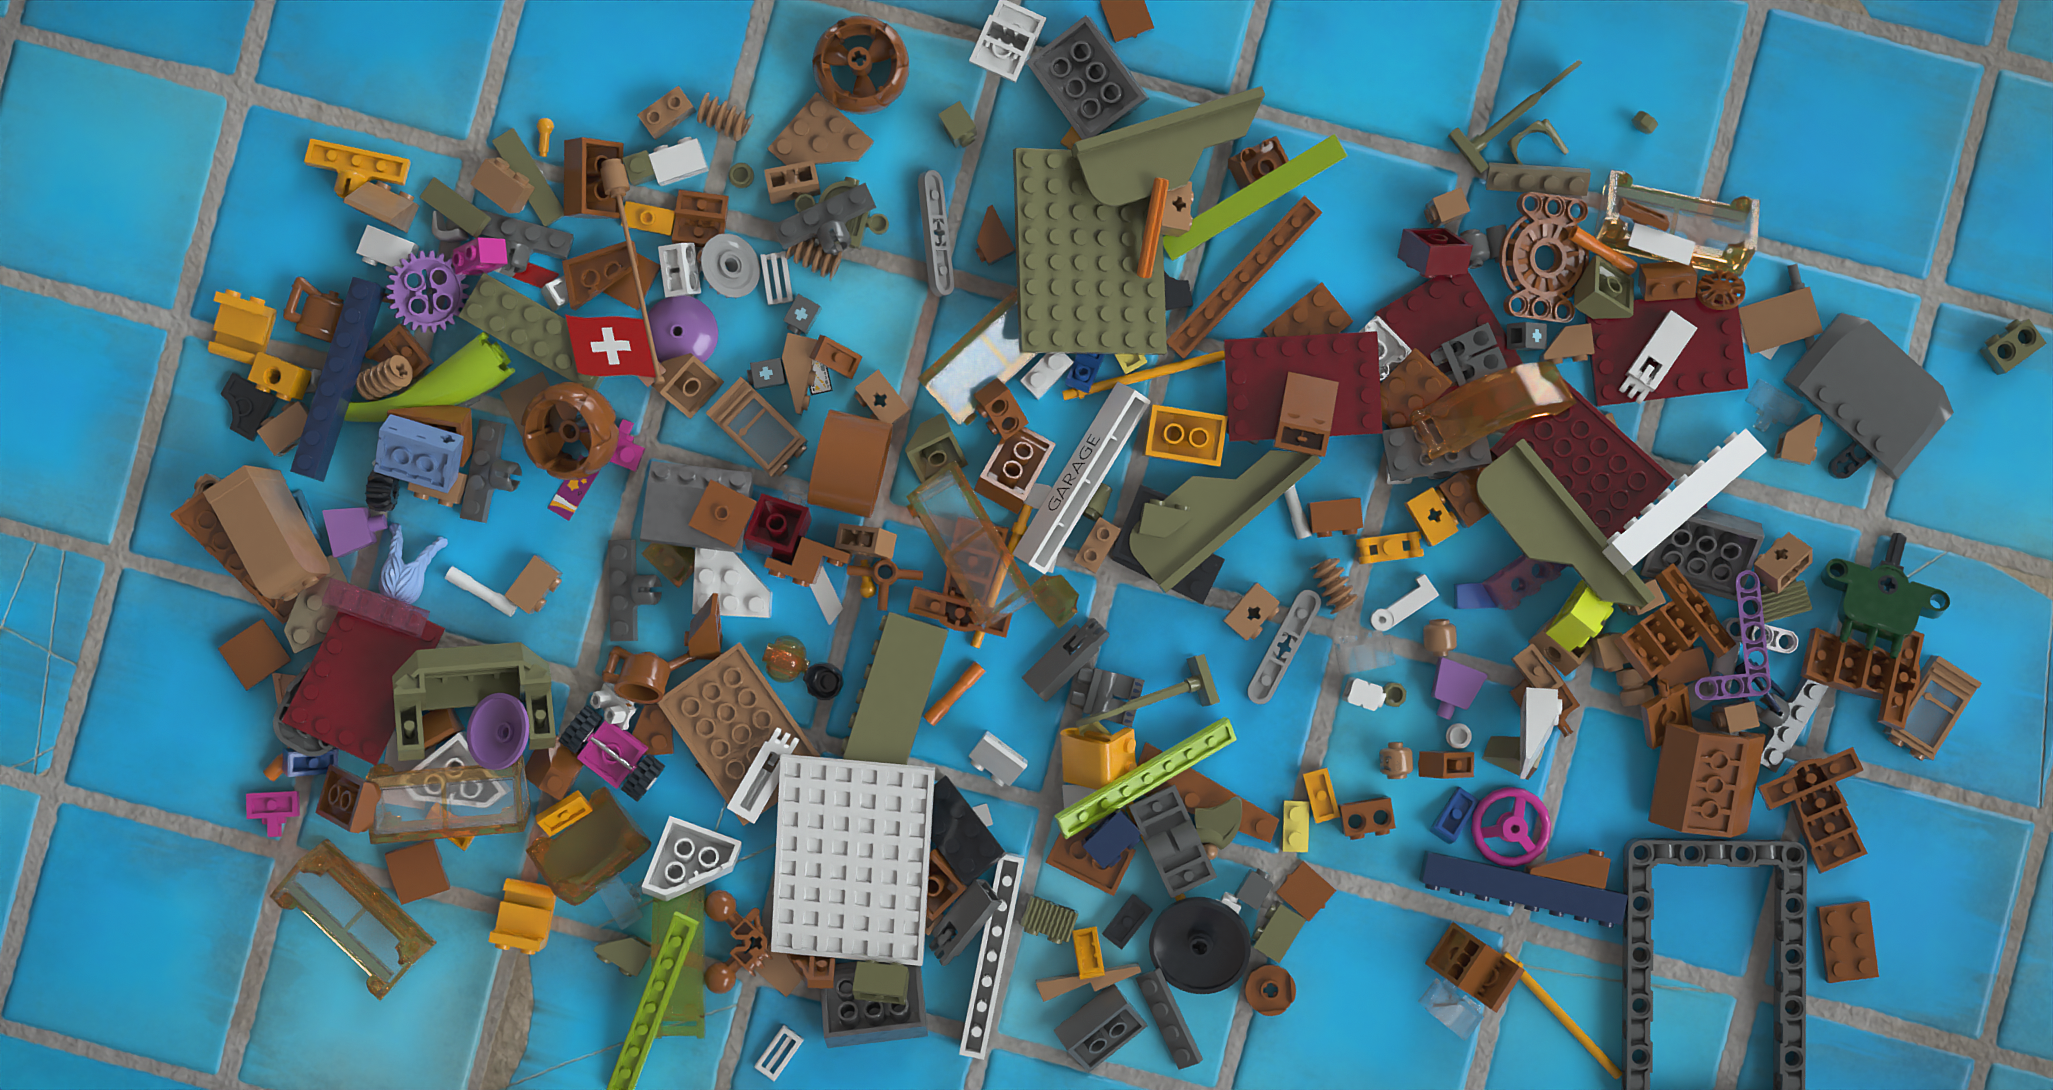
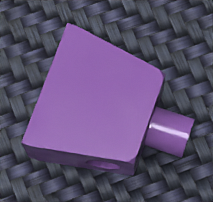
M360 507L322 511L334 558L345 557L377 542L375 531L388 528L385 515L380 514L371 517L369 508Z
M1439 657L1431 690V697L1441 700L1436 715L1451 720L1455 707L1467 710L1488 674L1444 657Z

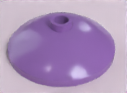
M690 296L667 297L655 304L647 315L655 352L660 363L692 353L702 363H705L713 354L718 342V325L711 310L698 299ZM677 327H681L683 330L680 336L674 335V329Z
M494 693L481 700L473 710L467 727V744L471 756L480 766L490 770L505 769L515 763L523 753L529 736V719L523 704L516 697L505 693Z

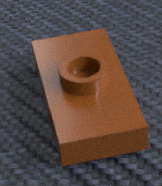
M1620 198L1617 204L1619 214L1632 218L1634 223L1644 226L1650 225L1665 232L1670 225L1667 215L1625 198Z

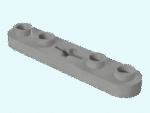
M930 170L919 175L918 189L929 287L935 296L941 297L952 293L954 277L943 180L937 171Z
M1304 590L1300 592L1292 603L1248 685L1247 695L1252 702L1265 704L1272 698L1320 609L1321 599L1315 591ZM1288 635H1291L1288 646L1291 648L1290 651H1284L1280 658L1277 659L1276 657L1280 651L1277 644L1285 642Z

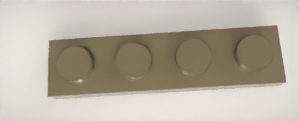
M1505 163L1488 164L1486 190L1587 196L1591 176L1590 169Z

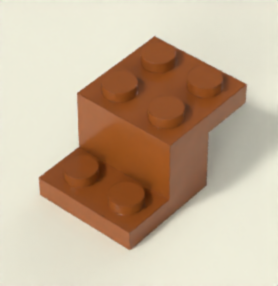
M802 537L792 565L767 557L764 567L769 568L768 574L784 579L788 575L794 577L793 583L809 587V584H816L826 557H828V563L843 567L844 563L850 564L853 555Z
M1454 922L1451 923L1425 963L1455 986L1470 994L1496 1013L1525 971Z

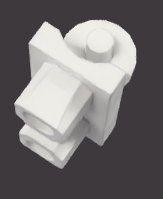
M604 682L601 691L593 693L590 704L595 709L602 708L605 712L604 719L609 725L616 724L621 730L628 729L629 719L636 711L634 708L635 702L620 697L616 694L613 684Z

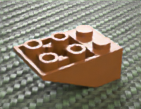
M1288 372L1272 447L1325 457L1339 382Z

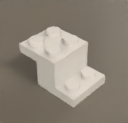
M999 0L993 15H989L969 59V63L1016 83L1023 66L1027 65L1026 61L1031 56L1046 22V17L1007 0Z

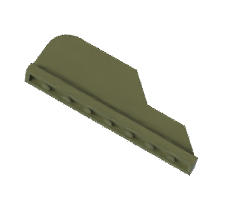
M1260 86L1077 141L1073 145L1071 153L1073 159H1077L1091 196L1102 205L1118 207L1151 197L1154 179L1158 177L1169 180L1168 191L1188 184L1205 148L1246 136L1265 97L1263 87Z
M1524 439L1517 442L1510 450L1480 473L1476 482L1478 498L1528 559L1571 565L1599 600L1603 602L1638 606L1641 610L1656 598L1632 568L1622 575L1602 553L1609 546L1606 542L1608 539Z
M1270 450L1237 479L1192 476L1163 501L1165 502L1164 507L1174 508L1175 504L1189 506L1190 512H1195V518L1165 538L1137 534L1139 522H1137L1130 533V550L1137 561L1158 584L1163 593H1166L1319 464L1321 460L1318 456L1299 452Z

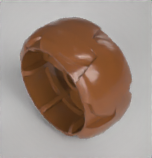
M851 16L839 20L821 35L814 49L812 63L813 75L817 86L825 99L840 110L856 115L879 112L898 99L907 84L909 57L906 46L900 35L890 25L877 18ZM856 35L870 36L874 41L868 51L863 47H855L849 52L843 46L844 40ZM859 58L866 60V62L863 61L861 66H858L857 62H855ZM891 58L889 78L876 91L875 86L868 77L872 70V63ZM831 65H849L851 72L857 76L853 94L838 86L833 79Z
M562 382L545 388L532 398L522 415L521 425L524 426L522 442L525 451L536 467L543 470L546 469L547 473L554 478L562 480L586 478L607 465L617 449L619 429L615 424V411L605 396L595 389L584 387L582 383ZM556 405V409L564 421L559 427V432L551 433L550 413L552 407ZM580 440L589 451L588 456L581 460L573 459L569 453H564L561 450L565 441L572 443Z

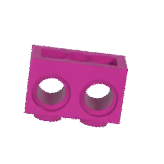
M478 237L454 249L452 263L455 266V275L482 276L483 272L487 274L508 264L505 239Z

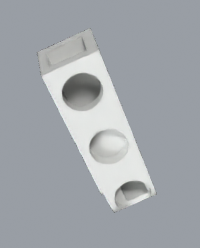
M1421 574L1414 579L1418 584L1416 588L1385 609H1376L1371 613L1370 623L1374 629L1379 631L1390 629L1439 596L1425 574Z

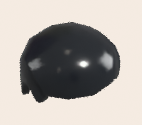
M819 662L807 668L803 676L808 693L819 700H831L838 696L844 684L840 669L828 662Z

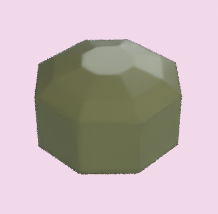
M1643 111L1637 112L1631 120L1637 130L1649 135L1658 126L1657 121Z
M1388 682L1382 687L1383 693H1386L1385 705L1399 707L1406 701L1407 691L1400 683Z

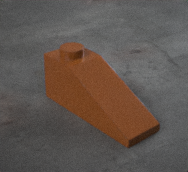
M713 593L691 620L690 631H685L684 645L689 646V654L692 657L718 658L721 655L723 634L718 593Z
M1589 849V853L1578 852L1527 866L1526 872L1605 889L1611 859L1605 857L1603 851Z

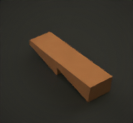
M1138 963L1104 968L1105 976L1080 980L1078 972L1036 979V985L1043 1002L1090 982L1095 992L1140 973L1141 968Z

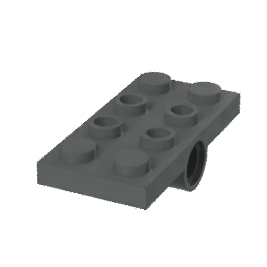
M1483 416L1384 430L1382 433L1390 481L1428 476L1429 479L1433 480L1443 479L1451 476L1453 472L1485 468L1492 463Z
M1175 784L1128 805L1170 898L1217 878Z

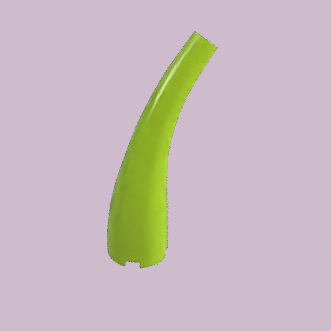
M482 332L400 395L378 401L350 402L344 421L385 422L387 411L390 409L436 405L456 406L497 386L512 375L515 369L513 367L508 368L507 364L511 360L499 343L496 341L491 344L487 340L489 334Z

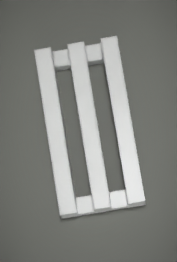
M786 251L760 255L768 305L794 302L788 261L785 258ZM778 258L782 259L787 297L785 298L782 297L777 264ZM767 260L772 261L777 299H773Z
M783 1025L754 1068L775 1081L802 1044L804 1038L798 1036L793 1030L788 1029L786 1025ZM784 1033L787 1034L788 1037L764 1068L762 1063ZM792 1039L795 1040L796 1043L774 1074L771 1073L770 1069Z

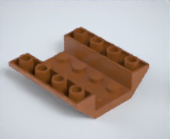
M1666 723L1648 821L1683 833L1730 838L1747 833L1766 735L1739 731V736L1698 732L1691 726Z

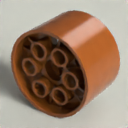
M830 409L825 419L814 460L807 503L871 518L885 470L893 424Z

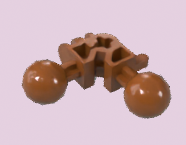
M716 890L707 896L704 903L705 913L713 921H725L732 928L730 934L736 940H742V944H737L730 951L732 956L725 963H713L705 971V985L708 990L715 994H724L732 990L736 983V972L742 966L751 975L756 977L754 969L757 966L764 969L763 960L766 957L771 960L773 959L766 950L768 937L763 931V925L760 923L759 908H752L743 918L736 911L735 898L725 890ZM753 936L754 938H758L760 936L762 938L760 942L762 946H752L749 949V951L745 954L744 952L747 951V949L751 945V937Z

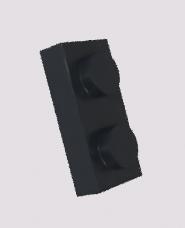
M1132 894L1103 930L1102 935L1122 950L1153 909L1136 895Z

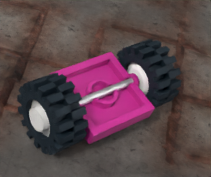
M588 705L585 706L562 733L559 742L575 754L588 741L577 759L616 789L620 787L630 773L631 775L623 784L621 790L638 802L657 780L665 765L649 753L637 766L636 764L648 750V747L626 730H621L616 724L609 725L606 720L594 733L602 722L603 717Z

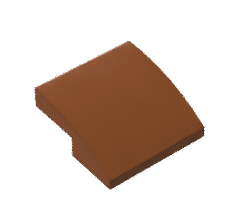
M679 190L675 208L672 244L694 243L695 247L704 248L706 242L719 234H725L729 196Z
M637 253L639 263L637 270L645 299L661 269V265ZM633 271L603 291V293L637 311L640 308Z
M264 619L256 622L218 648L246 691L291 662L290 657Z
M434 838L385 853L387 866L401 905L450 890L451 885L442 866V857Z

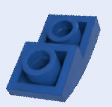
M1076 354L1075 362L1066 378L1065 385L1089 393L1105 354Z

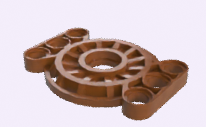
M1536 192L1523 193L1516 202L1517 209L1523 216L1518 218L1508 228L1502 239L1499 251L1501 274L1507 287L1512 291V294L1504 299V311L1513 317L1567 323L1573 319L1575 314V308L1568 298L1574 294L1576 285L1589 265V250L1569 240L1568 235L1574 226H1578L1577 223L1587 217L1588 206L1580 199ZM1527 197H1532L1535 202V206L1531 211H1528L1524 205ZM1551 200L1557 203L1555 214H1550L1547 209V205ZM1573 204H1577L1580 208V214L1577 218H1574L1570 213V208ZM1519 226L1520 229L1514 234L1513 238L1510 239L1513 231ZM1507 245H1509V249H1508V253H1507V261H1506V249H1507ZM1543 245L1548 246L1554 253L1553 265L1547 270L1539 269L1535 262V253ZM1506 266H1508V268H1509L1510 275H1511V277H1512V279H1513L1512 281H1511L1510 277L1508 276V272H1507ZM1515 298L1521 301V309L1518 312H1514L1511 308L1512 300ZM1538 301H1541L1544 305V311L1541 315H1537L1534 311V306ZM1561 304L1567 309V314L1562 319L1557 315V308Z

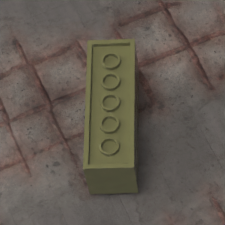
M889 612L888 616L883 615L879 630L883 631L881 639H877L874 642L871 654L875 655L873 664L869 663L863 677V679L867 680L866 687L860 688L856 703L860 704L858 712L852 713L848 728H852L850 737L846 736L842 743L840 752L844 753V760L907 765L949 629L895 612Z

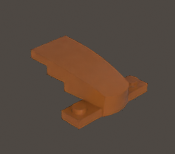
M960 515L946 571L943 593L914 586L908 612L939 620L944 626L955 631L968 632L978 630L1006 638L1013 612L985 605L997 571L1009 527Z
M1674 563L1655 576L1660 587L1666 591L1672 601L1656 610L1614 641L1645 682L1652 679L1664 667L1672 663L1699 636L1702 637L1708 648L1717 658L1726 654L1736 645V642L1717 620L1708 601L1696 589L1692 588Z
M1816 627L1810 630L1800 676L1841 691L1882 700L1877 722L1896 730L1905 729L1911 699L1915 696L1920 684L1919 659L1925 635L1914 630L1903 641L1898 658L1893 659L1890 657L1889 652L1875 645L1871 651H1867L1864 648L1865 645L1848 637V641L1842 643L1839 641L1840 636L1837 637Z
M1853 747L1825 759L1816 758L1797 761L1785 771L1784 776L1757 787L1768 811L1791 802L1800 831L1819 874L1868 854L1856 831L1858 827L1846 807L1848 804L1836 785V782L1864 770Z

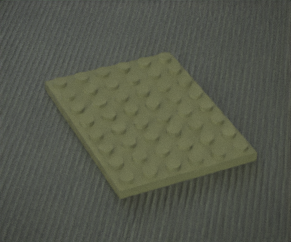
M1013 149L1019 353L1167 354L1163 234H1159L1151 278L1137 276L1151 197L1118 207L1102 205L1091 196L1077 159H1073L1071 150Z

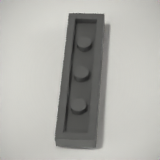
M1157 968L1136 977L1135 979L1178 1069L1200 1063L1203 1058L1161 969Z

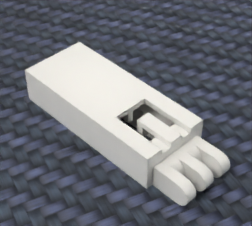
M1672 310L1669 311L1625 375L1628 377L1619 388V391L1625 392L1630 385L1632 389L1627 396L1632 399L1636 392L1639 391L1641 394L1637 397L1636 402L1641 404L1649 391L1653 392L1657 388L1697 327ZM1649 357L1654 359V362L1659 363L1655 370L1649 364L1644 372L1640 371Z
M778 727L769 742L765 741L727 806L729 810L753 824L757 821L779 783L780 760L772 773L763 769L762 766L770 753L773 755L768 764L774 766L782 754L791 755L799 742V739L795 737L790 746L787 745L786 742L790 737V734L787 732L781 741L777 739L782 730Z

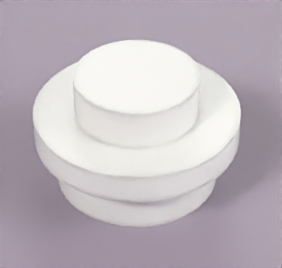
M1461 723L1451 725L1446 732L1448 744L1457 749L1466 747L1472 738L1470 729Z

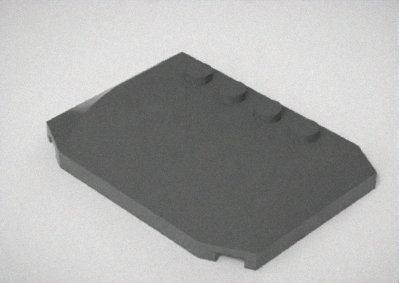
M1844 313L1837 314L1823 333L1820 334L1782 379L1800 397L1804 396L1876 460L1875 464L1893 480L1898 479L1954 413L1944 387L1869 320Z

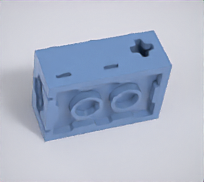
M392 414L389 415L379 429L374 472L448 493L458 478L464 436Z

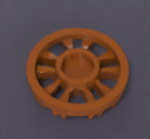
M1716 270L1715 273L1710 275L1706 273L1698 282L1697 297L1702 304L1716 310L1731 309L1738 306L1744 300L1746 293L1745 282L1742 278L1739 279L1734 276V272L1730 273V271L1723 273V270ZM1733 293H1738V294H1741V295L1738 297V296L1734 295ZM1714 301H1723V304H1716Z

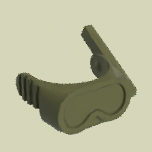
M1548 119L1537 120L1507 142L1516 162L1521 165L1523 163L1518 158L1517 148L1523 137L1530 133H1544L1552 139L1553 143L1560 148L1564 155L1569 152Z

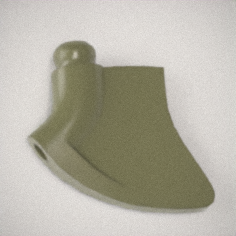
M1238 796L1215 807L1195 809V829L1201 842L1212 843L1220 850L1228 846L1235 838L1241 824L1242 800Z

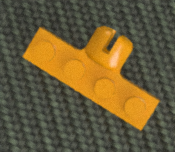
M311 138L304 159V163L307 166L336 171L338 173L334 191L343 199L371 180L405 186L411 164L410 160L406 158Z

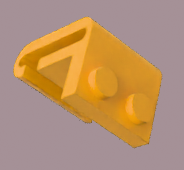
M226 289L225 293L216 291L213 301L221 304L213 330L217 331L214 342L209 341L208 352L253 366L258 351L266 353L276 320L277 310L265 306V300L250 296L248 301L241 299V293L229 289Z
M1125 727L1112 736L1088 730L1084 733L1083 737L1079 736V728H1066L1060 732L1063 781L1099 790L1137 768L1135 761L1136 741L1134 739V729Z
M507 878L503 887L505 894L503 901L500 902L496 927L490 932L488 942L495 943V947L499 949L510 950L511 946L520 948L521 953L535 955V951L539 952L547 945L558 888Z

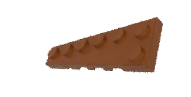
M203 492L170 514L176 522L194 537L207 552L213 555L282 624L288 621L297 598L294 597L288 601L269 599L257 589Z
M1145 742L1137 767L1163 753V751ZM1191 767L1143 794L1149 796L1175 784L1187 812L1195 814L1196 808H1211L1233 797H1240ZM1240 797L1242 800V819L1238 831L1271 843L1279 819Z

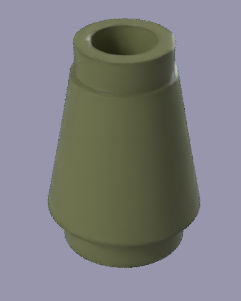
M1101 483L1082 515L1097 522L1099 517L1102 518L1113 490L1108 485Z

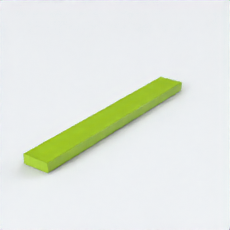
M1333 134L1192 219V226L1185 234L1179 237L1165 235L1163 237V246L1171 260L1174 261L1348 157L1336 134Z
M1227 717L1219 719L1054 815L1062 836L1068 839L1236 741L1237 739L1230 720Z
M676 911L672 916L606 1090H635L699 924L698 921Z

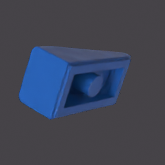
M1505 582L1454 584L1455 609L1505 608Z
M283 748V773L287 777L327 774L329 764L338 766L339 749L333 748L324 755L312 757L303 755L292 748Z
M1457 787L1429 831L1447 844L1454 843L1480 800L1461 787Z

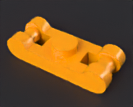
M1421 531L1356 539V546L1360 549L1359 564L1424 556L1419 539H1422ZM1409 540L1410 550L1403 551L1402 541ZM1369 545H1376L1377 555H1370Z

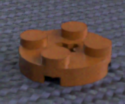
M1264 964L1249 973L1245 983V996L1252 1008L1260 1014L1276 1016L1285 1012L1293 1003L1296 996V985L1286 969L1275 964ZM1268 983H1272L1273 987H1277V991L1273 992L1272 997H1268L1267 992H1263V988H1266Z

